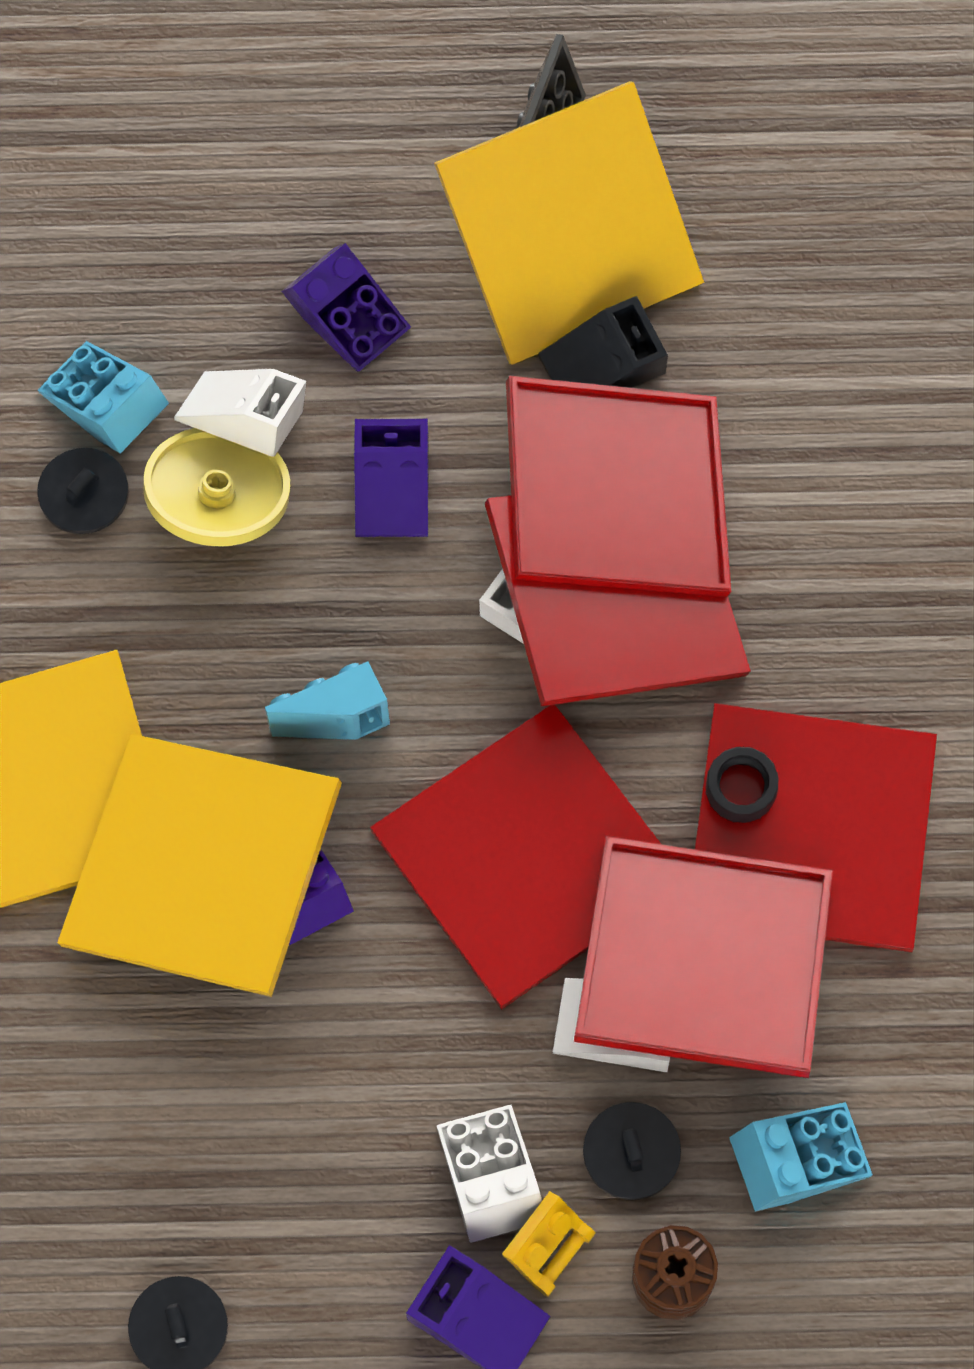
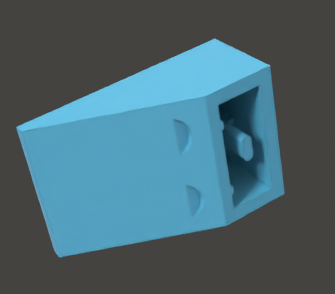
M88 341L76 349L72 356L56 372L51 374L48 380L38 389L42 396L95 439L119 453L169 404L151 375Z
M368 661L360 665L359 663L349 664L342 668L338 675L327 680L324 678L313 680L304 687V690L293 695L288 693L282 694L274 698L270 705L265 707L272 737L356 740L390 725L387 698Z
M846 1102L755 1121L729 1137L755 1211L789 1204L873 1176Z

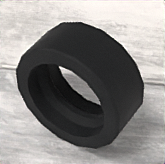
M735 747L724 751L714 759L707 774L706 795L710 806L721 817L732 822L748 823L760 819L771 809L778 792L779 776L774 763L764 753L751 747ZM748 765L762 775L764 791L755 803L737 805L728 801L723 796L720 789V779L729 767Z

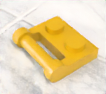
M549 1191L502 1255L534 1288L549 1297L556 1287L554 1285L556 1279L583 1243H589L596 1232L584 1223L560 1196ZM569 1230H571L572 1233L570 1234V1236L567 1238V1240L564 1242V1244L561 1246V1248L558 1250V1252L555 1254V1256L552 1258V1260L549 1262V1264L546 1266L543 1272L540 1273L539 1270L542 1268V1266L545 1264V1262L548 1260V1258L551 1256V1254L554 1252V1250L557 1248V1246L560 1244V1242L563 1240V1238L566 1236Z

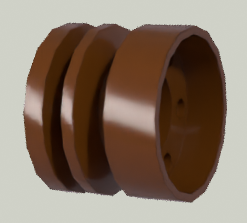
M670 1225L652 1232L642 1241L633 1264L632 1285L639 1302L647 1311L663 1319L679 1320L698 1312L706 1305L717 1280L718 1261L713 1246L701 1233L686 1226ZM673 1261L676 1266L684 1265L682 1277L678 1278L675 1273L670 1275L666 1273L669 1268V1262Z

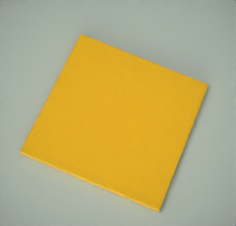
M632 81L434 163L507 360L511 365L537 355L608 307L637 296L644 309L704 283L635 83Z
M118 650L0 683V908L78 885L131 734L142 736Z
M131 734L57 943L61 947L272 997L342 782L339 778Z

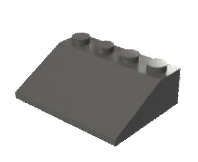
M556 34L535 83H532L529 87L528 102L525 111L519 114L517 128L585 99V91L565 38L561 34Z

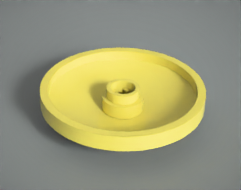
M192 428L168 438L152 453L144 472V498L150 513L156 521L177 537L207 546H233L261 537L281 520L289 503L290 476L287 466L278 452L274 457L197 428Z

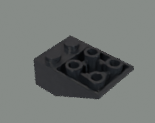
M637 296L602 310L538 353L551 380L633 388L666 374L668 354Z

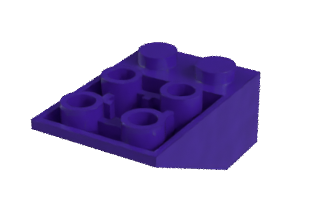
M346 243L334 247L281 291L300 316L357 372L362 370L411 328Z
M355 419V537H428V419Z
M321 849L289 945L354 912L341 879Z
M450 1245L406 1312L409 1322L482 1369H518L551 1317L485 1267Z

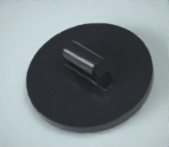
M76 448L58 455L48 463L40 476L37 495L44 515L53 525L69 533L89 534L108 527L118 519L127 504L129 486L122 466L111 455L98 449Z
M625 1102L607 1108L593 1120L585 1135L583 1158L591 1179L604 1192L619 1199L641 1200L656 1195L672 1181L680 1163L681 1144L674 1125L662 1112L647 1104Z
M185 1276L168 1277L150 1285L135 1301L128 1322L129 1340L136 1356L149 1369H206L216 1360L225 1345L228 1334L227 1313L219 1296L205 1283Z

